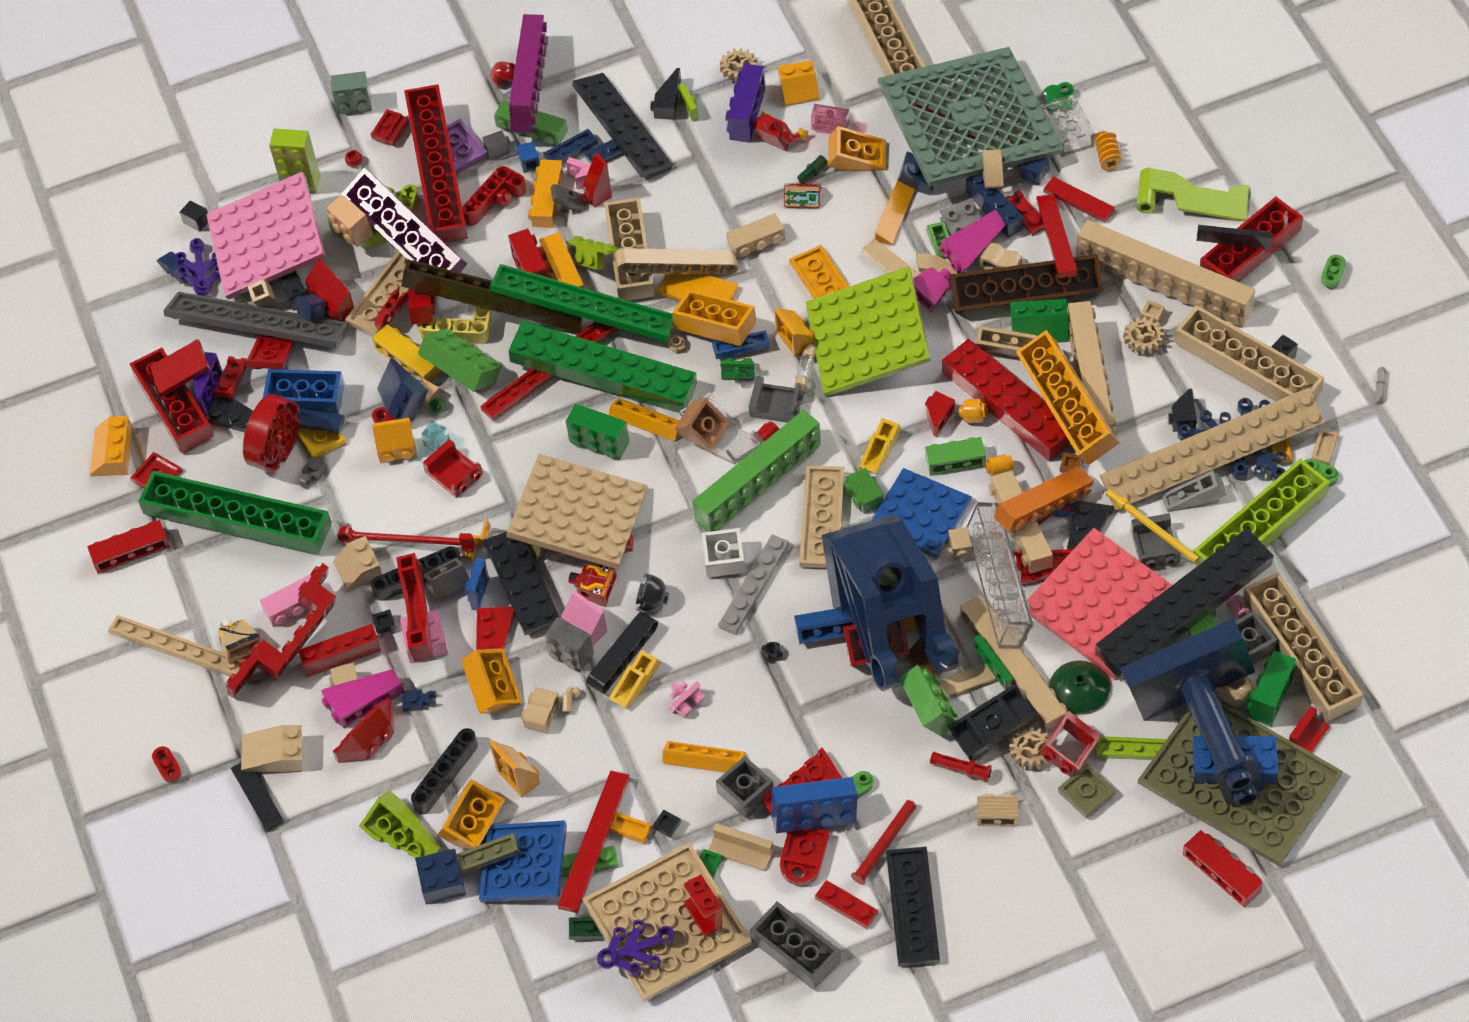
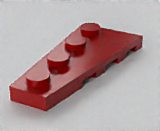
M1074 549L1051 550L1053 554V567L1030 573L1027 566L1024 567L1020 552L1005 551L1007 589L1047 579Z
M511 606L477 608L476 650L502 649L506 647L508 633L511 630L512 620L515 616Z
M822 747L813 758H809L804 762V765L799 770L790 774L789 778L777 787L839 779L842 776ZM772 791L762 799V803L770 816Z

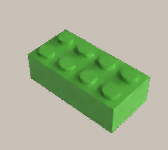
M443 329L424 335L418 351L419 356L473 392L495 385L502 365L497 363L494 358L488 357L480 349L470 345L467 340L455 335L450 329Z

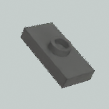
M556 184L550 187L554 202L581 212L585 209L583 194Z

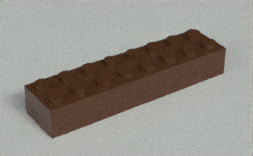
M1098 254L1073 257L1077 268V276L1059 278L1054 260L951 274L949 278L954 312L1010 305V302L1039 301L1101 292L1103 287Z

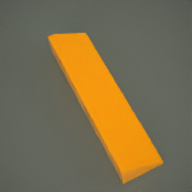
M896 181L875 232V239L878 242L893 245L914 195L915 189L913 187Z
M618 398L610 405L609 415L625 420L629 425L673 441L679 436V433L674 429L679 422L678 419Z
M667 741L663 750L662 762L669 765L726 773L745 756L746 752Z

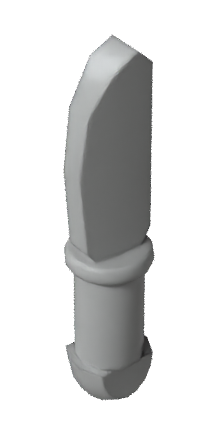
M1379 367L1377 370L1378 377L1374 400L1376 404H1380L1384 396L1385 375L1387 373L1384 367Z

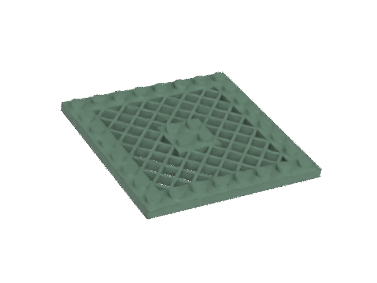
M1010 47L878 78L877 83L929 187L982 174L984 171L982 152L975 151V147L981 150H1001L1003 168L1063 154V147ZM993 71L995 73H998V76L990 74V72ZM976 75L982 77V79H976L974 78V76ZM958 79L965 81L966 83L963 84L957 81ZM986 79L994 82L993 85L985 82ZM941 84H947L949 85V87L946 88L944 86H941ZM969 84L976 85L977 88L970 87ZM997 84L1003 85L1005 88L997 87ZM925 87H928L930 89H933V91L930 92L924 89ZM953 87H954V88H957V89H960V90H961L960 93L957 92V91L952 90ZM981 88H984V89H987V90H989V91H988V93H986V92H984V91H981L980 89H981ZM909 91L914 92V93H916V95H915V96L910 95V94H908V92H909ZM936 92H941L944 94V96H940L936 94ZM968 92L973 95L970 97L965 95L964 93ZM992 93L1000 94V97L994 96ZM920 95L927 97V101L919 98ZM948 96H951V97H954V98H956V99H955V101H953V100H951V99H948L947 97H948ZM1004 96L1012 99L1011 102L1003 99ZM932 100H935V101L940 102V103L937 105V104L931 103V101H932ZM989 100L996 104L993 106L991 104H988L987 101ZM918 104L923 107L922 109L915 107L914 105ZM999 105L1007 107V109H1001L999 108ZM926 109L934 110V113H930ZM1012 109L1018 111L1019 113L1017 115L1010 112V110ZM942 113L946 116L945 118H943L941 116H938L937 114ZM996 113V114H998V115H1001L1002 118L1000 119V118L995 117V116H993V115ZM921 117L928 118L929 121L921 120ZM1009 118L1011 120H1014V122L1011 123L1006 121L1005 119ZM933 121L941 123V125L937 126L932 123ZM1017 123L1025 124V127H1021ZM946 125L953 129L950 131L948 129H945L944 126ZM1001 126L1008 128V132L1000 129ZM928 129L936 132L935 135L928 133ZM984 131H989L992 135L985 134ZM1016 131L1021 134L1020 136L1013 134L1012 132ZM968 134L976 137L975 140L968 138ZM939 135H945L947 139L941 138ZM999 135L1004 137V139L1001 140L996 138L995 136ZM1024 135L1032 137V140H1028L1023 137ZM951 139H955V140H958L959 143L957 144V143L951 142L950 140H951ZM982 139L988 142L987 144H984L979 142V140ZM1010 139L1012 141H1015L1016 143L1014 145L1007 142V140ZM936 142V143L941 144V145H943V146L940 148V147L934 146V143ZM965 143L971 145V147L967 148L962 146V144ZM991 143H993V144H995V145H998L999 148L997 149V148H994V147H992V146H990V145H991ZM946 147H949L951 149H954V151L950 152L945 149ZM958 151L966 154L965 157L958 155ZM945 156L949 158V160L946 161L941 159L940 157Z

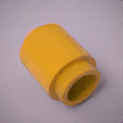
M1004 454L987 458V462H985L987 474L990 473L991 476L1014 470L1012 456Z

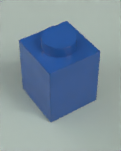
M529 142L516 146L523 173L536 170L540 166L534 143Z

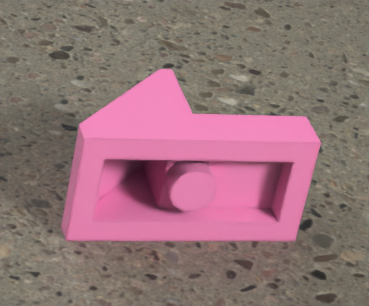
M569 157L566 162L567 171L575 177L576 188H583L590 164Z

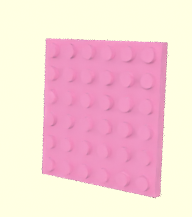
M303 172L206 214L224 294L228 300L249 291L248 286L263 279L270 282L326 257L306 176Z

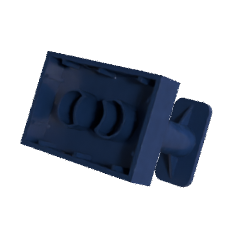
M1234 618L1120 667L1143 720L1187 703L1215 764L1216 770L1213 774L1227 804L1235 803L1241 807L1249 805L1259 798L1258 793L1263 790L1264 785L1252 756L1244 755L1215 692L1217 687H1223L1255 673L1244 639Z

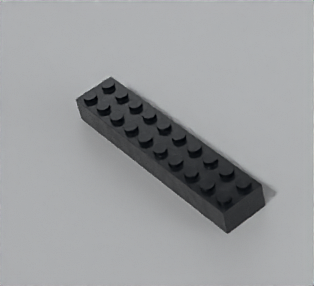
M1246 528L1096 643L1095 654L1120 682L1123 681L1125 677L1120 667L1167 647L1272 566L1274 555Z

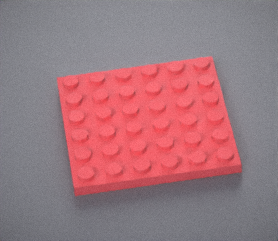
M1093 528L1021 606V610L1115 680L1117 677L1095 654V644L1171 587L1172 584Z

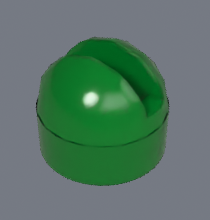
M433 398L429 402V408L434 413L441 412L445 408V402L442 398Z

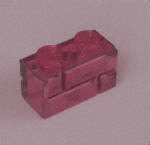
M814 104L811 113V129L833 132L837 126L848 129L850 122L849 109Z

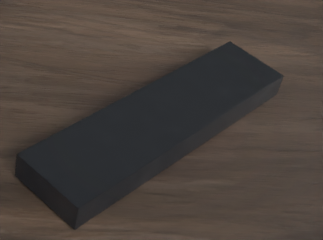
M1198 225L1196 241L1271 249L1273 233Z
M241 763L231 767L233 775L266 832L284 823L282 816L256 771L241 772Z

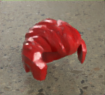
M499 61L492 67L490 77L498 88L503 87L502 80L513 81L515 64Z

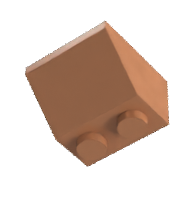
M701 398L691 402L674 429L687 441L712 451L731 422L707 398Z

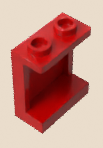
M451 439L447 440L422 462L425 473L455 498L464 493L473 482L478 481L483 475L481 464L478 462L474 464L460 453Z
M702 874L685 882L684 888L690 895V898L683 901V905L705 938L722 928L723 907Z

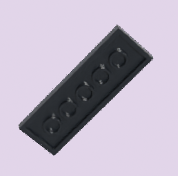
M506 531L483 540V544L525 636L551 626L556 618H560L526 542L506 537Z
M927 846L886 850L898 967L940 963Z

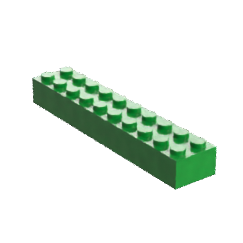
M521 321L508 350L509 359L512 363L681 414L685 413L697 385L696 372L525 321Z
M152 471L138 501L143 514L317 555H319L332 525L329 512L156 471Z

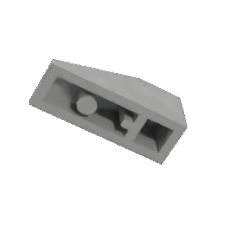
M1212 470L1161 495L1166 511L1169 512L1209 504L1226 496L1227 493L1223 480Z

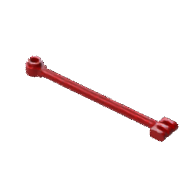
M347 525L342 526L337 533V539L346 543L366 536L367 540L461 546L462 550L466 552L477 550L471 533H460L459 538L355 532Z

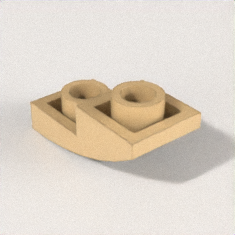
M983 150L982 161L985 189L1003 188L1001 150Z

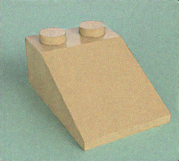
M280 725L243 734L241 772L302 771V725Z

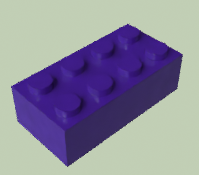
M744 63L742 70L738 71V84L735 83L734 97L730 98V110H727L725 120L728 121L726 131L729 133L730 140L750 143L754 132L752 123L758 118L766 91L764 66Z

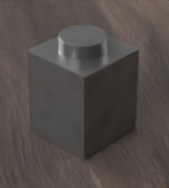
M502 130L482 137L484 148L488 152L490 161L510 154L509 146H511V142Z

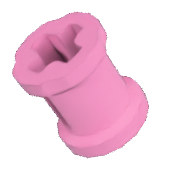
M1240 595L1232 596L1226 601L1227 607L1231 608L1234 614L1233 618L1235 621L1250 613V610L1242 602L1243 598Z

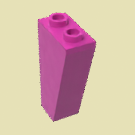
M994 210L945 238L939 246L940 251L944 257H947L955 272L964 273L987 248L989 243L996 238L1006 224L997 211Z
M393 669L325 688L321 690L323 695L321 701L326 709L330 708L333 712L331 716L335 723H340L344 729L366 716L377 704L384 701L387 697L392 701L402 695L404 688Z

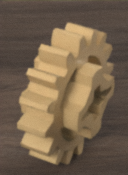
M733 48V52L727 51V55H722L720 72H723V77L728 76L729 81L733 78L737 82L738 71L742 70L743 64L757 65V58H754V53L749 54L748 49L744 52L742 48L739 51Z
M1137 317L1136 322L1130 320L1129 325L1125 326L1123 338H1125L1124 343L1128 344L1129 350L1134 348V353L1141 351L1142 355H1144L1145 351H1148L1151 354L1152 349L1157 351L1158 347L1163 345V327H1159V322L1153 323V318L1148 321L1146 317H1143V320Z
M1030 727V731L1022 730L1021 734L1015 732V738L1011 737V744H1009L1010 757L1015 758V764L1021 763V768L1027 765L1029 770H1032L1033 766L1040 769L1041 763L1046 766L1047 761L1042 755L1039 756L1038 752L1046 742L1048 733L1041 734L1040 728L1034 731L1033 727Z

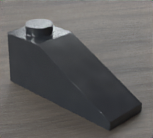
M676 68L655 93L654 101H651L650 110L654 113V119L675 120L679 98L678 87L681 85L680 68Z
M295 270L278 278L293 311L297 309L298 297L307 295L303 283Z

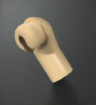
M568 687L563 693L562 712H572V699L580 696V689L578 687Z

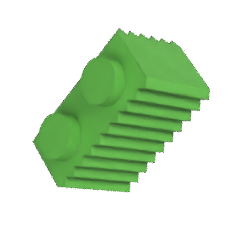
M866 467L845 476L844 489L848 495L851 494L853 496V503L857 509L860 508L863 513H866L882 504L884 501L883 493H881Z

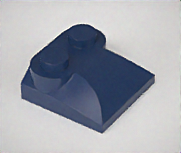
M907 151L897 181L930 195L934 186H928L913 153Z

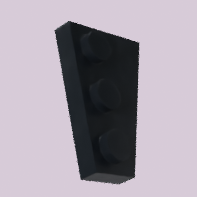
M215 397L206 415V419L209 424L245 432L253 410L234 398Z
M1076 500L1067 549H1075L1093 528L1100 532L1101 528L1106 524L1109 515L1114 511V506Z

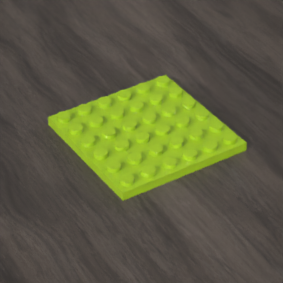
M909 266L805 302L810 328L815 336L813 343L816 347V358L823 393L826 397L931 362L912 272Z

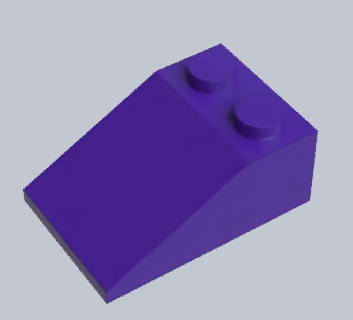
M204 352L210 370L193 379L196 398L205 417L215 399L214 390L223 373L217 353Z

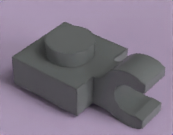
M310 457L301 470L302 475L299 481L302 483L300 487L308 489L313 479L319 481L328 468L327 463Z

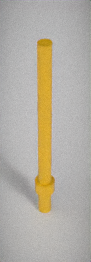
M1111 489L1106 492L1105 495L1113 500L1117 507L1121 510H1126L1193 563L1199 560L1196 554L1129 504V500L1125 497H1120Z

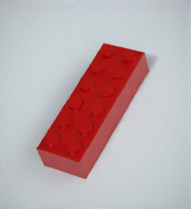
M1275 196L1236 228L1272 232L1271 249L1218 243L1200 258V266L1240 282L1301 231L1303 216Z
M161 347L129 363L136 381L179 452L182 453L214 437L208 420L185 384L164 396L159 393L150 366L167 357L166 352Z

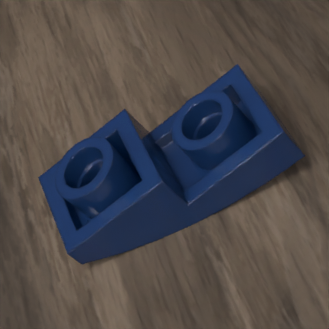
M170 251L157 259V263L167 274L172 273L180 284L187 281L177 276V268L184 265L176 263L175 253ZM188 269V273L194 277L195 273Z

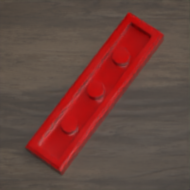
M1054 176L1043 190L1044 193L1048 195L1054 194L1056 199L1104 223L1115 211L1114 206Z

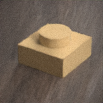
M1147 300L1140 313V318L1146 317L1148 321L1153 318V323L1159 322L1165 311V306Z

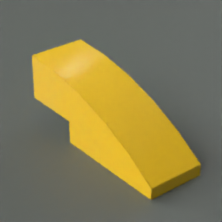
M881 418L876 432L873 433L859 468L863 469L866 467L869 472L878 473L899 435L901 427L898 423Z
M641 650L632 666L629 665L609 699L626 709L645 688L662 662Z

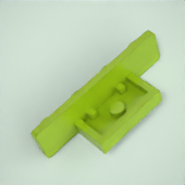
M573 236V239L566 240V244L576 246V264L596 270L603 269V253L614 254L617 250L622 249L615 247V244H605L603 241L594 242V239H584L583 236Z

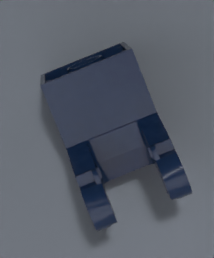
M889 515L821 535L833 608L855 623L866 664L870 667L873 679L881 691L901 685V681L895 672L898 661L894 653L889 650L886 632L887 625L898 620L914 616L923 644L921 650L929 658L936 673L942 674L955 670L958 667L957 649L952 638L945 630L938 577L903 520L895 515Z

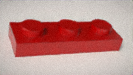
M825 880L815 894L816 900L865 929L869 928L878 915L877 909L828 880Z

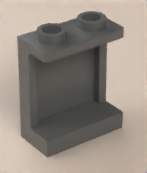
M756 376L749 403V416L788 423L800 412L798 404L799 401L803 400L804 390H800L801 383H796L795 388L764 384V377Z
M1170 513L1148 517L1174 537L1171 529ZM1131 520L1130 530L1137 556L1141 563L1152 569L1157 566L1173 565L1180 562V552L1139 520Z

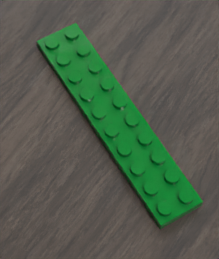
M503 264L499 265L490 284L489 291L496 292L497 294H503L667 342L674 324L672 313Z

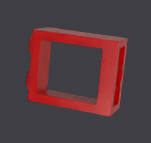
M1068 711L1060 719L1038 753L1046 761L1058 767L1062 773L1071 777L1080 769L1101 735ZM1062 728L1085 745L1074 763L1051 746Z

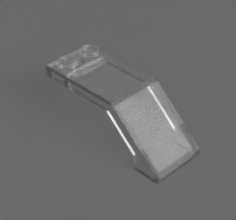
M711 392L701 397L707 398L731 422L713 450L710 451L712 455L735 465L764 442L755 430L751 433L742 430ZM689 406L685 407L680 411L681 417L683 416V414Z

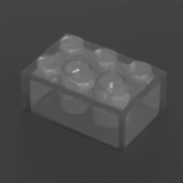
M1075 95L1041 105L1063 147V154H1060L1061 157L1094 147L1095 132Z

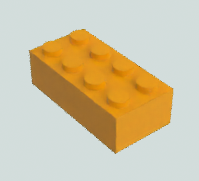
M690 289L672 312L675 329L738 346L742 345L757 323L755 306Z

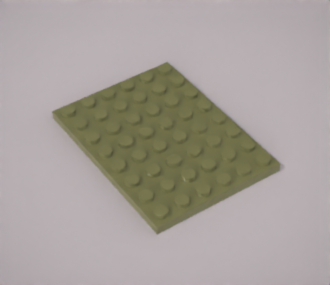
M1220 701L1236 736H1276L1278 777L1276 784H1263V790L1258 793L1259 798L1249 805L1240 807L1235 803L1227 804L1218 783H1193V736H1201L1188 709L1139 777L1138 784L1280 867L1341 778L1343 771Z

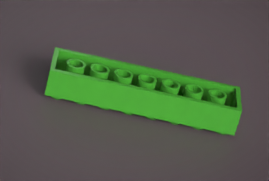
M802 410L692 501L695 522L707 532L720 530L741 509L748 507L752 500L757 496H761L769 486L776 484L781 476L789 473L798 462H802L809 453L819 448L821 444L820 423L805 410Z

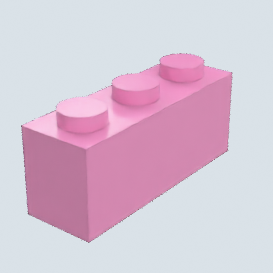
M310 575L260 600L263 611L273 627L307 610V608L298 603V589L304 581H309Z

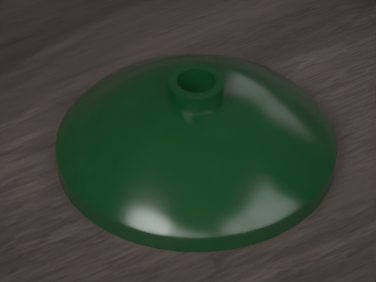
M1076 660L1061 665L1053 673L1050 680V688L1054 690L1057 700L1065 705L1067 711L1083 715L1095 712L1105 704L1109 697L1110 683L1107 675L1100 667L1088 661Z

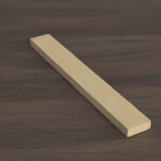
M120 615L115 617L108 629L109 634L228 677L233 673L237 674L240 669L238 666L242 662V659L228 664L223 652Z

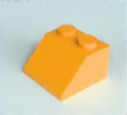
M812 60L778 66V79L785 106L820 100Z
M774 309L776 332L794 357L803 353L805 346L814 345V333L811 329H807L801 316L798 317L796 312L792 310Z
M410 418L372 424L380 463H390L396 460H407L417 457L415 437Z

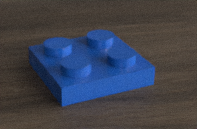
M477 557L476 563L472 564L470 581L467 580L465 585L468 602H470L471 609L475 611L481 607L490 579L485 558Z

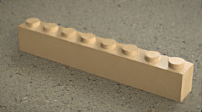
M981 595L960 605V617L975 637L978 635L983 637L1012 676L1013 684L1016 683L1027 703L1037 713L1039 718L1038 724L1045 733L1053 730L1060 719L1068 712L1067 708L1063 703H1059L1054 690L1048 688L1045 684L1043 675L1037 673L1032 660L1026 658L1020 644L1014 642L1011 632L1003 627L1000 617L992 612L989 602L987 600L984 601Z

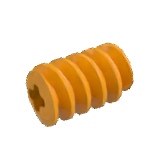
M1100 131L1094 135L1099 162L1103 170H1112L1122 162L1120 147L1116 139L1117 136L1113 132Z

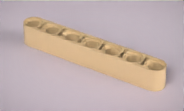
M622 248L614 253L617 270L620 273L729 275L738 271L736 255L732 250Z

